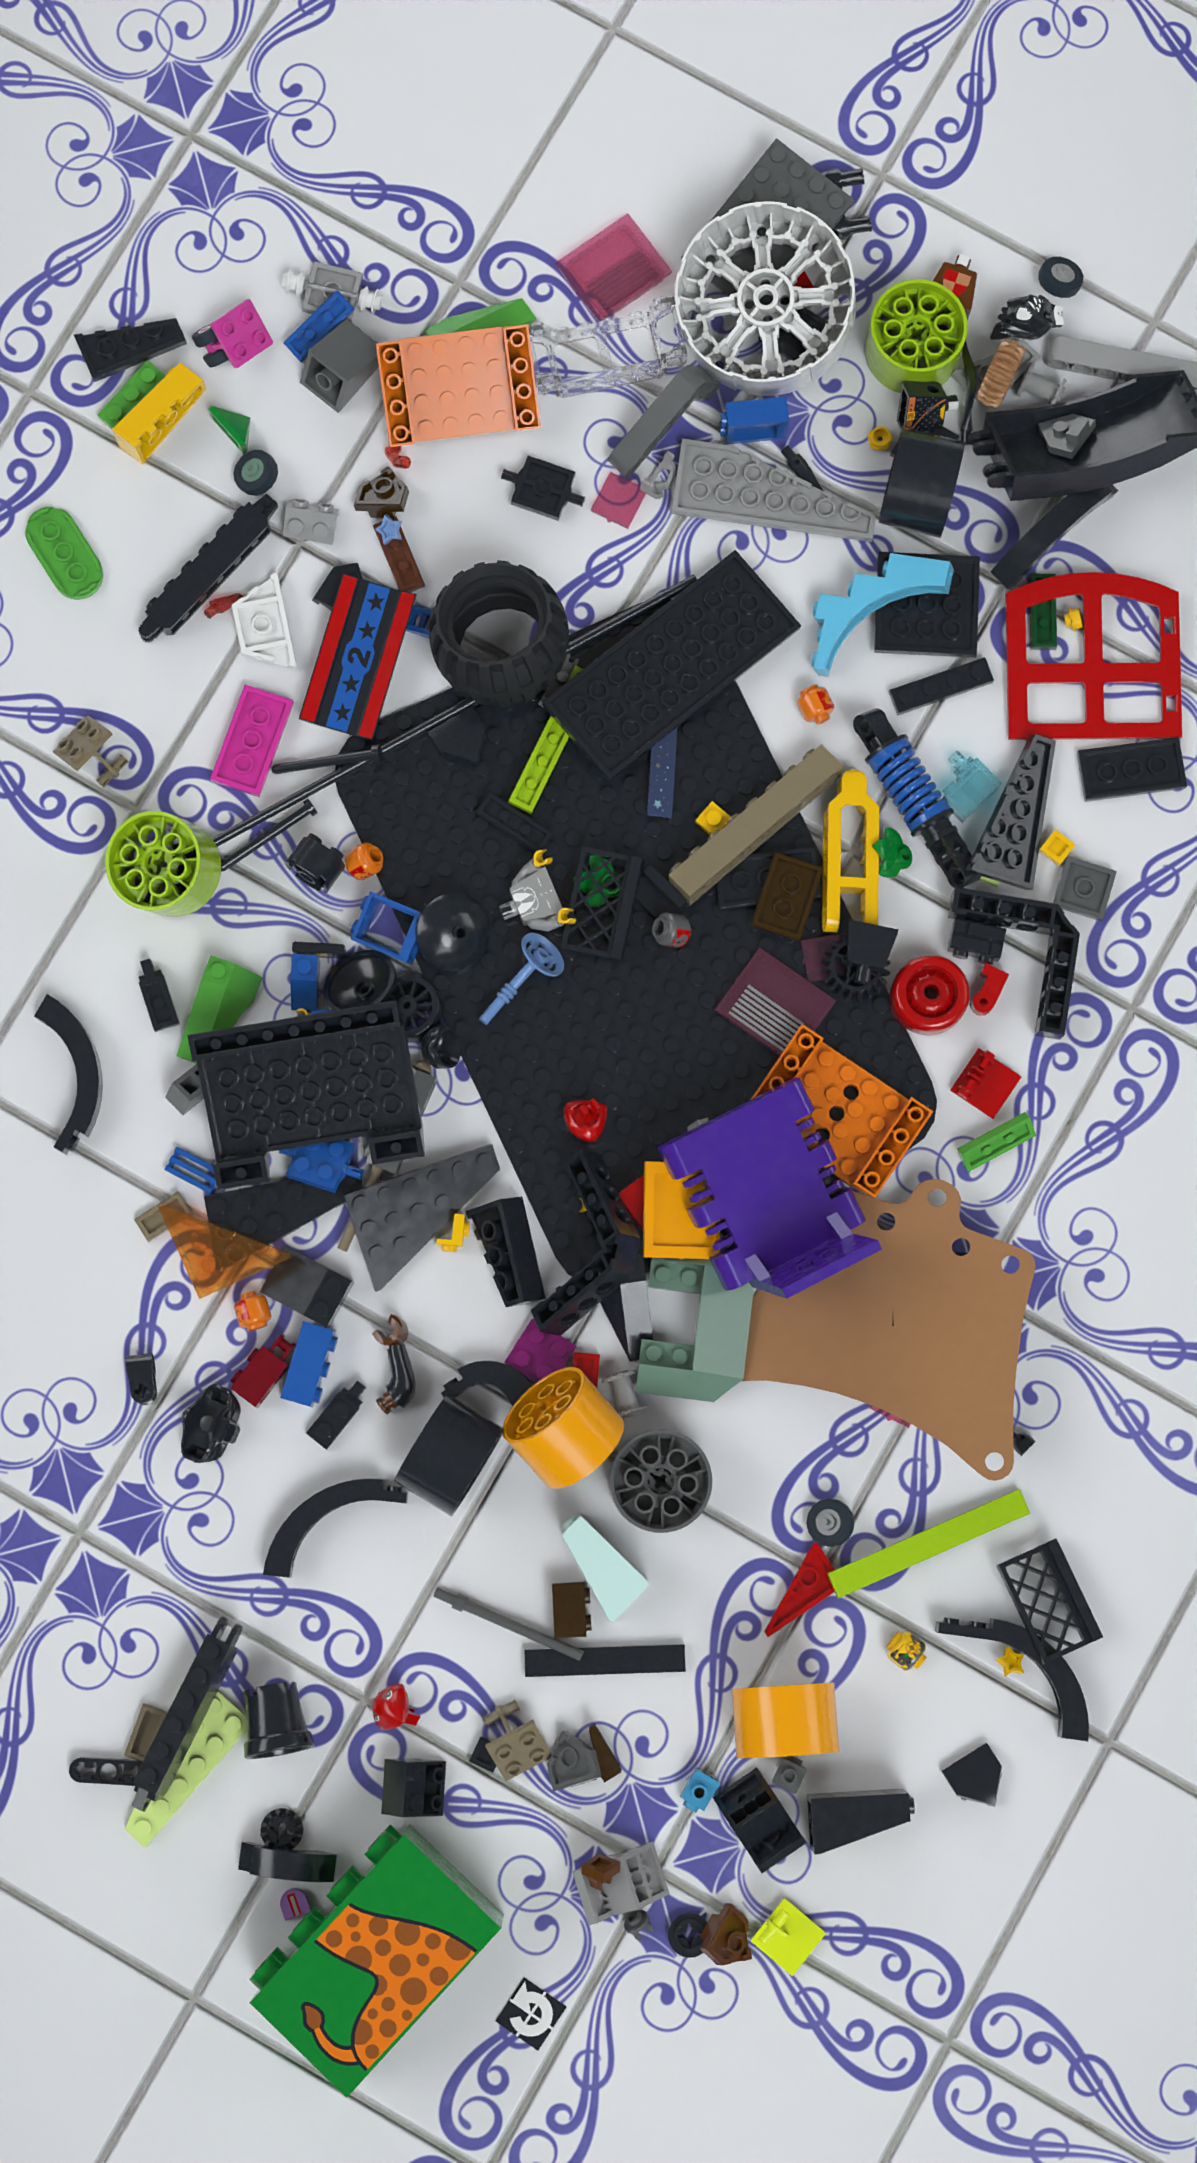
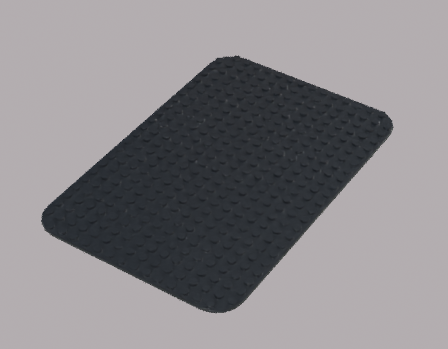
M672 599L663 602L570 653L569 662L573 663L575 659H579L577 666L585 669ZM638 604L570 634L569 642ZM736 681L677 727L672 818L647 815L651 749L608 782L570 737L532 814L510 804L554 833L553 838L545 848L547 851L542 855L544 861L551 857L553 860L548 865H542V868L546 867L562 908H569L574 888L573 878L577 874L582 846L627 856L641 857L644 859L641 877L643 871L651 865L669 882L671 868L679 862L682 864L687 860L690 852L695 847H702L708 842L710 835L697 825L695 820L712 801L732 817L736 813H742L746 809V805L753 798L762 796L770 783L773 781L778 782L783 778ZM452 687L379 720L373 741L351 736L347 739L339 754L370 750L372 745L377 744L381 746L467 698ZM544 690L536 694L534 699L526 703L524 701L515 703L511 707H501L494 704L490 706L477 704L473 707L485 725V734L487 736V740L483 743L479 755L480 761L478 765L470 764L469 761L454 759L447 761L446 756L441 755L428 732L384 755L382 762L374 763L373 761L336 782L339 797L361 844L371 843L378 847L383 854V867L376 876L388 899L421 912L429 901L441 894L461 893L479 902L487 913L490 922L489 944L482 957L470 967L457 971L437 968L423 957L420 950H418L415 959L424 978L433 985L441 997L443 1019L458 1041L465 1066L554 1256L569 1276L573 1277L575 1271H580L585 1267L588 1261H592L591 1258L602 1248L596 1237V1229L591 1219L587 1218L586 1214L588 1212H579L582 1209V1201L578 1198L576 1194L578 1190L572 1178L568 1176L563 1164L580 1149L601 1154L620 1193L644 1175L645 1161H663L657 1148L658 1146L688 1132L687 1127L699 1119L708 1118V1120H711L751 1100L783 1051L728 1014L729 1011L784 1049L786 1048L785 1046L732 1010V1007L738 1009L787 1045L789 1042L734 1004L737 1002L790 1040L792 1039L791 1037L742 1004L738 999L741 998L793 1036L795 1033L741 996L742 993L798 1031L797 1028L745 993L744 990L747 989L796 1025L801 1026L798 1022L749 989L748 985L802 1021L803 1025L823 1037L822 1042L907 1099L913 1097L933 1111L909 1149L922 1141L935 1121L937 1106L933 1083L907 1029L898 1022L892 1012L889 993L886 987L878 984L881 991L877 994L871 990V999H867L864 993H862L863 998L861 1002H857L856 995H853L852 1000L848 1002L846 999L847 993H843L842 997L838 998V988L833 992L829 991V987L833 984L832 981L826 984L823 982V979L829 976V974L820 973L821 968L827 967V965L820 963L821 958H829L824 954L825 948L832 949L830 946L832 940L839 943V935L842 934L846 938L847 924L849 920H853L841 895L838 931L836 933L822 931V898L814 899L801 940L798 942L752 927L751 923L757 906L719 911L715 884L692 905L686 903V906L678 913L684 915L691 925V936L688 942L679 948L663 946L656 942L652 933V926L656 919L636 900L623 962L562 949L561 943L565 923L563 926L547 932L531 929L528 925L523 926L519 915L504 920L499 906L512 901L509 888L512 887V881L521 868L534 858V852L477 816L475 812L489 792H492L508 803L551 716L544 707L538 704L545 692ZM346 764L335 765V770L343 767ZM800 812L751 853L756 854L815 846L818 866L823 867V858ZM587 853L585 865H586V867L588 868L589 871H590V864H589L590 856H598V855H593V854H588V853ZM615 860L612 862L613 871L619 875L623 873L627 861ZM821 876L820 884H821V892H822V876ZM613 883L607 888L613 890L617 885ZM581 891L583 896L586 897L587 893ZM578 893L577 902H579L580 900H582V898L580 897L579 893ZM618 897L609 898L608 901H609V902H612L613 900L617 899ZM618 902L612 906L615 911L617 909ZM584 903L575 908L574 916L579 923L592 915ZM605 903L604 905H602V906H600V907H591V908H592V910H593L594 913H595V912H597L598 910H600L601 908H603L604 906H606L607 903ZM392 908L406 937L414 917ZM608 908L597 915L603 927L606 928L614 922L615 915ZM595 918L582 925L589 938L602 930ZM461 928L456 932L458 938L462 936ZM579 928L570 933L568 944L578 946L586 941ZM612 928L607 931L610 937ZM528 933H537L547 938L554 944L563 958V972L558 976L552 977L535 969L516 990L517 994L513 995V999H509L510 1002L508 1004L505 1003L487 1025L482 1023L479 1018L497 998V992H501L500 989L502 987L505 988L504 984H509L528 962L522 950V938ZM603 933L591 942L596 950L607 952L609 940ZM530 942L526 944V949L531 945ZM589 943L583 946L592 949ZM846 949L841 951L839 954L844 956L846 954ZM835 961L836 974L843 981L846 972L844 968L839 966L840 963ZM553 964L550 971L555 970V964ZM851 968L852 971L849 977L856 972L857 968ZM853 980V981L851 982V984H850V986H863V985H864V984L856 983V982H854V980ZM847 1086L844 1088L843 1093L847 1099L853 1100L858 1097V1091L855 1087ZM594 1098L597 1102L607 1106V1116L599 1137L595 1141L585 1142L570 1132L564 1119L563 1109L568 1102L576 1100L590 1101ZM834 1107L830 1109L829 1116L834 1121H840L843 1119L844 1113L840 1108ZM818 1129L815 1131V1133L819 1132L821 1135V1139L818 1142L824 1139L829 1140L827 1130ZM834 1175L822 1179L825 1186L832 1181L840 1180ZM631 1217L640 1236L637 1254L643 1255V1232ZM724 1229L720 1231V1239L727 1236ZM643 1257L646 1274L650 1272L651 1258Z

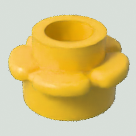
M879 426L869 432L867 439L870 441L869 445L872 449L884 451L890 447V441H892L893 437L886 427Z
M1069 607V613L1064 614L1067 629L1072 628L1073 632H1076V629L1083 628L1079 608L1071 609Z

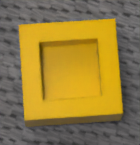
M712 801L695 820V823L711 835L716 830L721 831L727 825L731 816Z
M1055 829L1039 849V852L1057 866H1060L1076 844Z

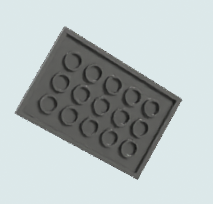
M776 138L710 221L717 216L721 217L737 206L771 201L786 203L787 206L802 208L817 216L833 230L854 204V199ZM763 227L757 230L758 236H765L766 229ZM772 244L770 253L774 269L779 270L782 266L784 267L795 256L796 249L786 244ZM814 244L812 250L815 252L820 244ZM753 246L740 249L730 257L732 263L741 270H746L749 273L754 271L756 258ZM712 255L708 256L706 258V263L712 262L713 264L715 262V257ZM714 275L711 284L728 297L730 294L737 293L732 283L722 276ZM765 281V282H763V283L761 284V285H764V284L770 285V283L767 282V281ZM764 295L760 298L759 302L762 305H769L772 303L773 297ZM752 301L745 303V308L751 309L754 306Z

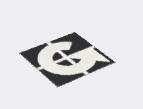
M524 1977L495 2022L538 2051L567 2006Z

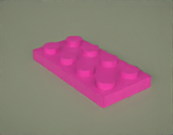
M244 685L210 780L260 798L294 705L293 700Z

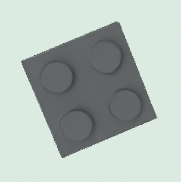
M1067 856L1053 903L1058 904L1062 910L1102 921L1117 871Z

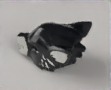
M1028 295L1009 299L1007 307L1001 308L1003 314L998 315V319L1001 322L996 323L990 340H1002L1011 337L1027 340L1039 339L1051 328H1060L1064 325L1063 307L1051 304L1042 295L1038 297Z

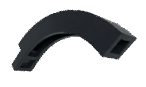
M1114 485L1067 495L1042 517L990 572L1007 590L1019 583L1032 567L1074 526L1096 508L1113 498L1118 489Z
M46 994L34 1017L61 1037L72 1056L77 1075L75 1105L65 1128L54 1145L56 1150L67 1155L69 1151L73 1152L80 1140L78 1138L79 1133L89 1138L95 1126L102 1102V1070L96 1048L83 1025L64 1005Z
M357 1479L330 1486L314 1494L290 1514L276 1533L265 1560L263 1575L292 1577L294 1561L302 1541L313 1526L330 1512L359 1501L374 1500L407 1504L409 1493H404L403 1487L387 1485V1491L382 1490L383 1479Z

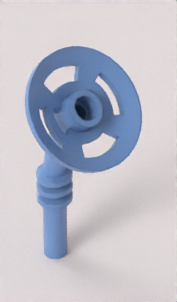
M528 933L522 938L521 946L528 962L509 984H504L505 988L502 987L500 989L501 992H497V998L479 1018L482 1023L487 1025L505 1003L508 1004L510 1002L509 999H513V995L517 994L516 990L535 969L552 977L558 976L563 972V958L558 949L547 938L537 933ZM530 942L531 945L526 949V944ZM553 964H555V970L550 971Z

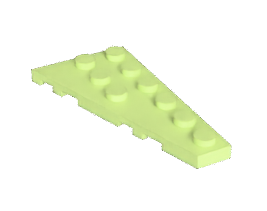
M219 1690L167 1793L163 1797L159 1796L156 1802L151 1800L145 1812L136 1808L132 1811L125 1830L143 1847H146L246 1732L245 1714Z

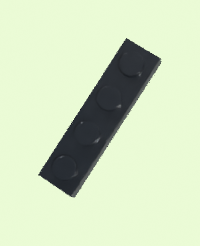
M984 657L890 689L889 695L898 716L992 684L994 679Z

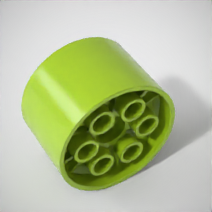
M925 279L906 280L885 291L873 309L865 341V357L874 377L885 387L898 393L901 391L902 381L938 382L942 386L951 377L952 372L955 371L967 336V316L960 300L945 286ZM905 308L908 310V313L902 314L897 310ZM886 316L891 320L883 321L882 318ZM943 324L946 325L949 328V330L942 331L937 326ZM887 330H894L896 336L889 335ZM944 342L954 344V350L946 347ZM896 346V351L890 357L884 352ZM936 348L939 350V352L937 353H931L929 351ZM909 352H913V353H914V354L911 355V356L905 355V354H907V353H909ZM923 358L926 368H917L918 360Z
M147 811L130 817L116 829L107 846L105 869L112 889L125 903L157 915L181 917L197 911L213 896L221 876V858L214 840L200 826L166 812ZM167 825H174L171 832L166 834ZM152 831H155V839L149 843L148 836ZM178 838L179 846L174 850L173 840ZM196 849V858L187 859L184 854ZM135 851H137V856H136V858L133 860ZM152 856L151 863L148 865L149 858ZM161 863H168L167 868L161 867ZM184 864V872L179 876L177 874L178 866ZM141 874L142 882L136 886L135 878ZM180 882L187 889L181 894L175 883L178 884ZM165 883V891L160 894L158 888ZM148 891L151 893L150 903L144 900Z

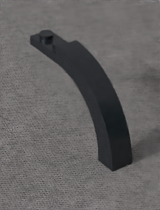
M944 1617L943 1622L936 1621V1633L997 1641L1025 1654L1043 1672L1054 1693L1058 1709V1737L1088 1742L1089 1721L1085 1698L1074 1672L1062 1656L1042 1665L1026 1628L1008 1621L990 1618L989 1629L986 1628V1623L970 1621V1626L959 1625L960 1619ZM1044 1640L1042 1647L1048 1657L1054 1654L1056 1649Z

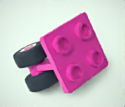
M250 299L244 300L192 335V340L196 347L205 346L208 354L203 356V360L210 368L216 367L227 360L231 362L233 368H239L273 344L272 338Z

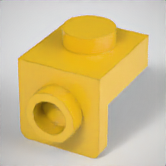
M454 1214L452 1240L436 1239V1246H441V1251L457 1252V1248H463L464 1237H469L470 1221H465L466 1217L464 1214Z

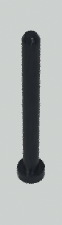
M380 744L372 745L370 750L274 764L271 770L274 774H282L367 760L380 763L383 761V752Z
M308 798L304 800L303 807L222 860L221 872L226 871L309 814L312 816L318 814Z

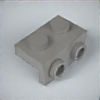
M294 499L293 502L290 501L285 509L282 536L333 545L336 521L340 510L333 509L334 506L331 504L319 503L318 506L310 505L307 500Z

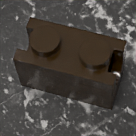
M584 1582L552 1583L554 1638L587 1637L586 1631H592L591 1614H585V1604H590V1587L584 1588Z

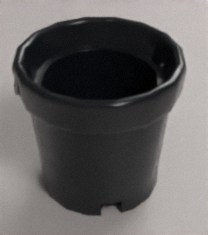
M287 1682L256 1687L257 1692H253V1696H250V1689L243 1692L247 1741L244 1743V1757L246 1759L286 1755L315 1746L312 1733L307 1730L296 1682L291 1683L290 1689L287 1687Z

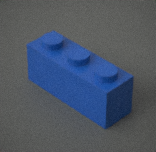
M303 1321L280 1398L312 1408L314 1403L319 1404L323 1388L319 1387L322 1377L327 1378L331 1365L330 1362H327L329 1352L334 1353L338 1342V1337H335L336 1331Z

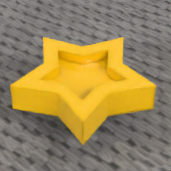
M1009 1646L1005 1647L1003 1656L995 1659L1003 1667L1004 1677L1011 1672L1020 1675L1024 1673L1021 1661L1025 1654L1015 1653Z

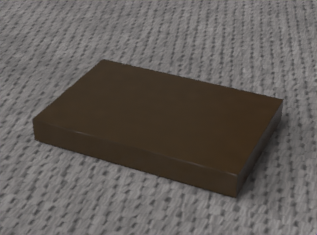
M775 852L751 926L800 942L824 868Z

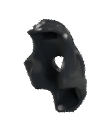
M217 1384L210 1385L202 1392L196 1402L182 1413L183 1434L181 1453L184 1458L194 1463L211 1462L223 1455L228 1443L233 1444L236 1442L241 1430L240 1427L236 1426L241 1408L236 1397L226 1387ZM205 1416H210L213 1419L209 1431H204L200 1427V1421Z

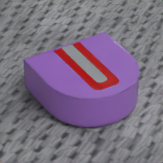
M298 1888L287 1890L281 1897L280 1907L285 1921L308 1913L311 1910L306 1894Z

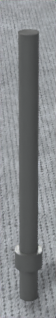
M437 1587L433 1597L451 1604L455 1610L460 1612L463 1610L578 1661L583 1656V1650L467 1600L468 1597L458 1593L455 1595Z

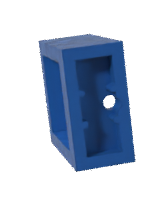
M787 397L727 402L725 404V411L720 414V436H725L726 445L786 439L789 426Z
M370 891L369 896H365L361 903L360 909L362 912L359 920H355L351 927V940L412 965L419 950L416 942L415 928L420 912ZM380 903L414 917L400 952L365 939Z

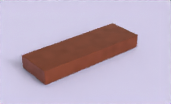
M397 516L391 518L393 521H398ZM382 522L374 524V531L399 590L412 592L425 587L401 526L399 532L402 539H392L387 545H384L382 534L375 530Z

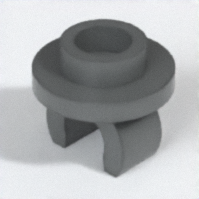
M635 1910L627 1915L624 1929L628 1933L633 1934L636 1940H642L639 1931L644 1928H648L650 1932H653V1927L649 1922V1915L646 1911Z

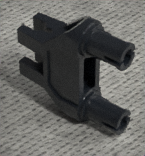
M835 168L825 174V177L840 189H843L842 187L865 184L863 168L843 172ZM844 215L833 228V232L840 240L848 239L850 234L872 232L870 215L851 219Z

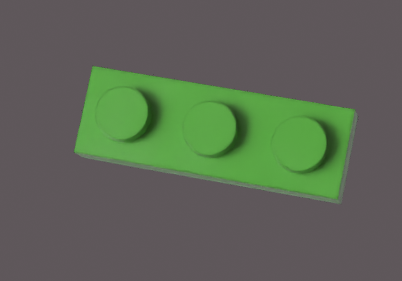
M147 360L98 413V418L109 428H114L166 375Z
M1024 1112L960 1146L957 1150L964 1168L967 1172H970L1035 1137L1036 1134L1030 1117Z

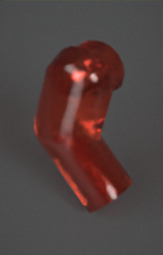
M389 445L385 447V455L395 468L407 469L410 467V458L399 455L402 451L401 446L390 447Z

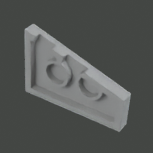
M1024 339L1017 341L1025 347V354L1009 389L1025 374L1031 364H1036L1041 357ZM995 354L983 360L979 359L973 362L977 378L975 393L977 401L978 391ZM958 369L952 372L951 376L967 390L965 369ZM978 401L986 410L990 408L986 405H983L982 402Z

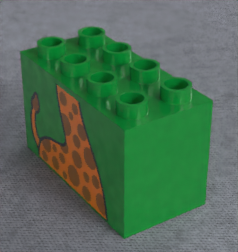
M390 1824L364 1854L373 1865L364 1874L352 1865L326 1895L335 1905L325 1916L314 1906L288 1936V1939L296 1946L292 1953L287 1956L281 1949L276 1947L249 1979L258 1988L250 2004L346 2098L502 1928L504 1914L411 1824L401 1834Z

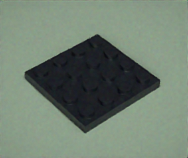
M878 552L877 577H884L883 566L885 561H889L890 553L950 561L954 572L949 594L926 593L912 595L890 602L875 611L874 653L976 658L980 556Z

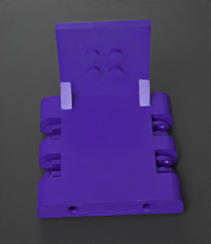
M795 1077L657 1147L672 1179L678 1180L697 1171L698 1174L683 1181L684 1188H690L701 1181L705 1189L693 1193L690 1196V1200L694 1203L708 1196L709 1198L686 1209L694 1227L702 1228L720 1220L705 1230L707 1236L714 1235L723 1229L727 1234L726 1237L715 1241L712 1247L715 1251L732 1244V1246L709 1257L724 1290H733L749 1282L753 1288L787 1299L882 1250L877 1239L856 1235L850 1231L866 1221L852 1189L846 1187L829 1196V1193L842 1187L843 1182L841 1179L835 1180L825 1186L822 1179L832 1175L837 1169L835 1165L828 1166L819 1171L818 1169L835 1161L837 1156L830 1141L827 1139L808 1148L806 1147L821 1139V1135L817 1132L802 1138L800 1131L811 1127L815 1123L812 1117L797 1124L795 1123V1121L815 1110L800 1077Z

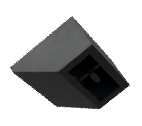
M405 1758L385 1759L381 1814L397 1817L443 1816L446 1761Z

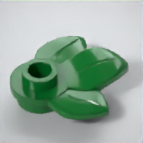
M887 827L884 831L885 838L876 841L872 847L884 860L879 867V875L885 878H893L898 875L900 870L910 867L912 853L910 848L903 844L900 834L895 829Z
M590 856V872L603 864L598 856ZM609 864L608 867L613 875L617 877L619 874L614 872L612 864ZM605 867L592 875L599 887L613 879ZM586 871L583 872L582 877H584L585 875H587V872H586ZM590 877L580 884V890L587 893L586 896L597 890ZM621 878V879L618 880V882H619V884H620L621 886H622L623 878ZM618 886L613 890L608 888L602 890L607 899L620 895ZM600 892L587 900L590 907H600L606 903Z

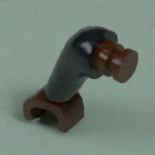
M393 1314L388 1319V1323L393 1327V1334L389 1339L380 1330H375L372 1333L380 1344L389 1347L387 1354L391 1369V1379L386 1385L387 1391L383 1394L384 1398L379 1397L376 1399L380 1409L387 1415L391 1413V1408L396 1409L398 1406L406 1407L411 1402L416 1388L411 1361L406 1346L403 1344L408 1336V1327L399 1316Z

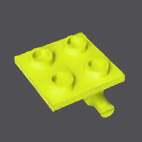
M783 1898L750 1941L793 1976L826 1935V1932L787 1899Z

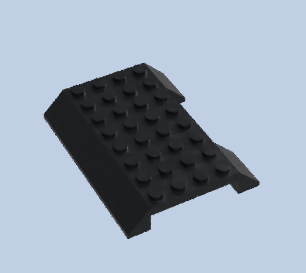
M397 1000L187 1035L192 1061H197L215 1152L216 1161L212 1165L217 1190L269 1182V1152L369 1136L368 1144L372 1165L425 1156L423 1122L405 1025Z

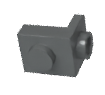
M795 1756L779 1757L776 1764L778 1768L772 1783L796 1794L807 1771L804 1766H801L803 1760Z

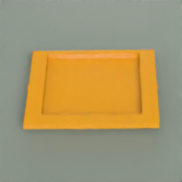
M644 1162L643 1257L679 1258L680 1260L709 1259V1257L720 1252V1249L714 1251L712 1244L720 1239V1231L708 1236L705 1232L708 1227L720 1220L705 1227L696 1228L686 1210L709 1198L708 1196L694 1203L690 1200V1196L693 1193L705 1189L702 1181L690 1188H684L683 1181L698 1174L697 1171L681 1179L674 1180L671 1178L664 1162Z

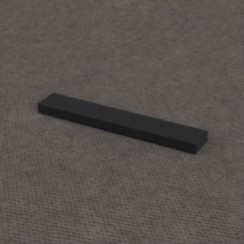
M685 1644L578 1648L584 1651L580 1661L553 1649L524 1650L525 1677L686 1672Z

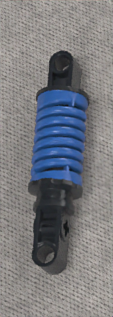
M879 708L857 715L853 720L854 730L870 753L865 758V762L869 764L875 774H878V780L883 782L882 786L884 790L888 791L889 798L893 799L894 806L898 807L899 814L904 815L903 820L909 828L911 836L913 838L923 837L924 841H926V848L931 851L936 863L941 867L953 888H964L979 881L981 876L965 871L972 854L964 840L960 837L957 827L953 826L949 820L954 810L950 808L944 798L937 801L941 797V792L939 790L932 792L936 789L935 782L928 783L931 780L930 774H924L926 772L925 766H918L921 763L920 758L915 757L911 759L915 755V750L912 748L907 734L898 736L885 713Z

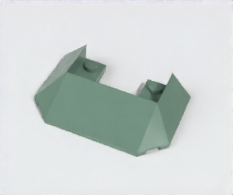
M732 1245L725 1246V1247L721 1248L720 1251H722V1250H724V1249H726V1248H728V1247H730V1246H732ZM651 1258L648 1288L700 1294L694 1346L642 1339L635 1393L715 1402L744 1378L754 1288L748 1282L736 1289L724 1290L710 1259L680 1260L679 1258Z

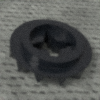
M286 1808L275 1809L263 1819L260 1836L265 1846L292 1850L300 1843L303 1837V1823L294 1811ZM284 1819H286L285 1829L293 1833V1835H283L278 1842V1832L274 1831L271 1827H279Z
M688 1912L677 1916L670 1924L668 1939L670 1946L677 1954L686 1958H694L704 1953L700 1949L704 1942L700 1935L693 1937L691 1947H689L685 1937L678 1935L687 1931L688 1924L692 1927L693 1932L701 1934L707 1921L700 1915Z

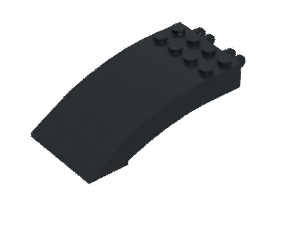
M1184 370L1136 374L1135 379L1083 398L1036 408L986 412L983 430L973 431L969 435L968 441L974 446L972 448L975 455L991 457L993 463L983 467V475L988 478L987 484L989 487L994 489L1005 488L1010 501L1058 497L1086 492L1137 477L1162 467L1197 448V394ZM1075 414L1094 419L1096 427L1073 459L1049 453L1046 442L1039 432V423Z

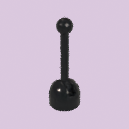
M1013 1431V1448L1022 1456L1036 1441L1026 1433L1016 1434Z

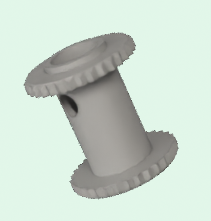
M1031 364L1018 386L1017 396L1020 397L1022 392L1025 391L1051 403V405L1058 404L1066 388L1064 386L1067 380L1064 378L1059 385L1034 373L1035 364Z
M637 1370L617 1372L602 1379V1384L610 1382L619 1414L623 1419L640 1414L641 1411L648 1408L647 1405L639 1407L634 1387L631 1383L630 1376L637 1374Z

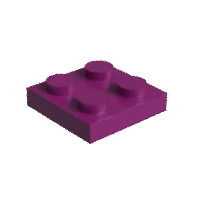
M532 1318L504 1363L537 1383L547 1375L563 1369L577 1346L562 1336L540 1332L535 1319Z

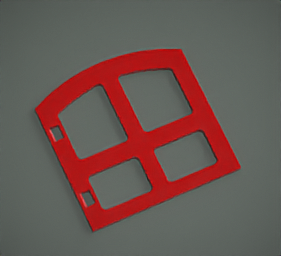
M1086 572L1048 577L1028 583L1005 594L1008 740H1028L1029 735L1033 734L1052 740L1182 738L1178 591L1139 577L1116 573ZM1080 595L1083 599L1084 662L1028 663L1026 656V609L1047 601ZM1103 595L1127 598L1158 608L1160 661L1158 663L1104 662L1102 641ZM1164 619H1172L1173 634L1165 633ZM1080 683L1084 685V723L1033 724L1028 721L1027 686L1029 684ZM1158 683L1161 686V722L1107 723L1104 719V684ZM1174 696L1175 712L1166 711V697Z

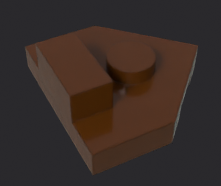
M725 1903L720 1914H712L703 1929L700 1938L704 1942L700 1949L716 1965L723 1966L738 1961L751 1960L752 1953L751 1948H748L747 1932H749L748 1919L731 1903Z

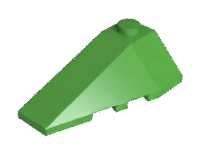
M523 298L445 318L426 330L425 334L435 335L498 326L529 325L536 320V317Z
M211 955L202 976L177 1057L197 1064V1061H192L187 1035L233 1027L245 1010L254 1002L263 978L234 963Z

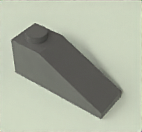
M197 1064L175 1080L165 1096L182 1115H185L204 1099Z

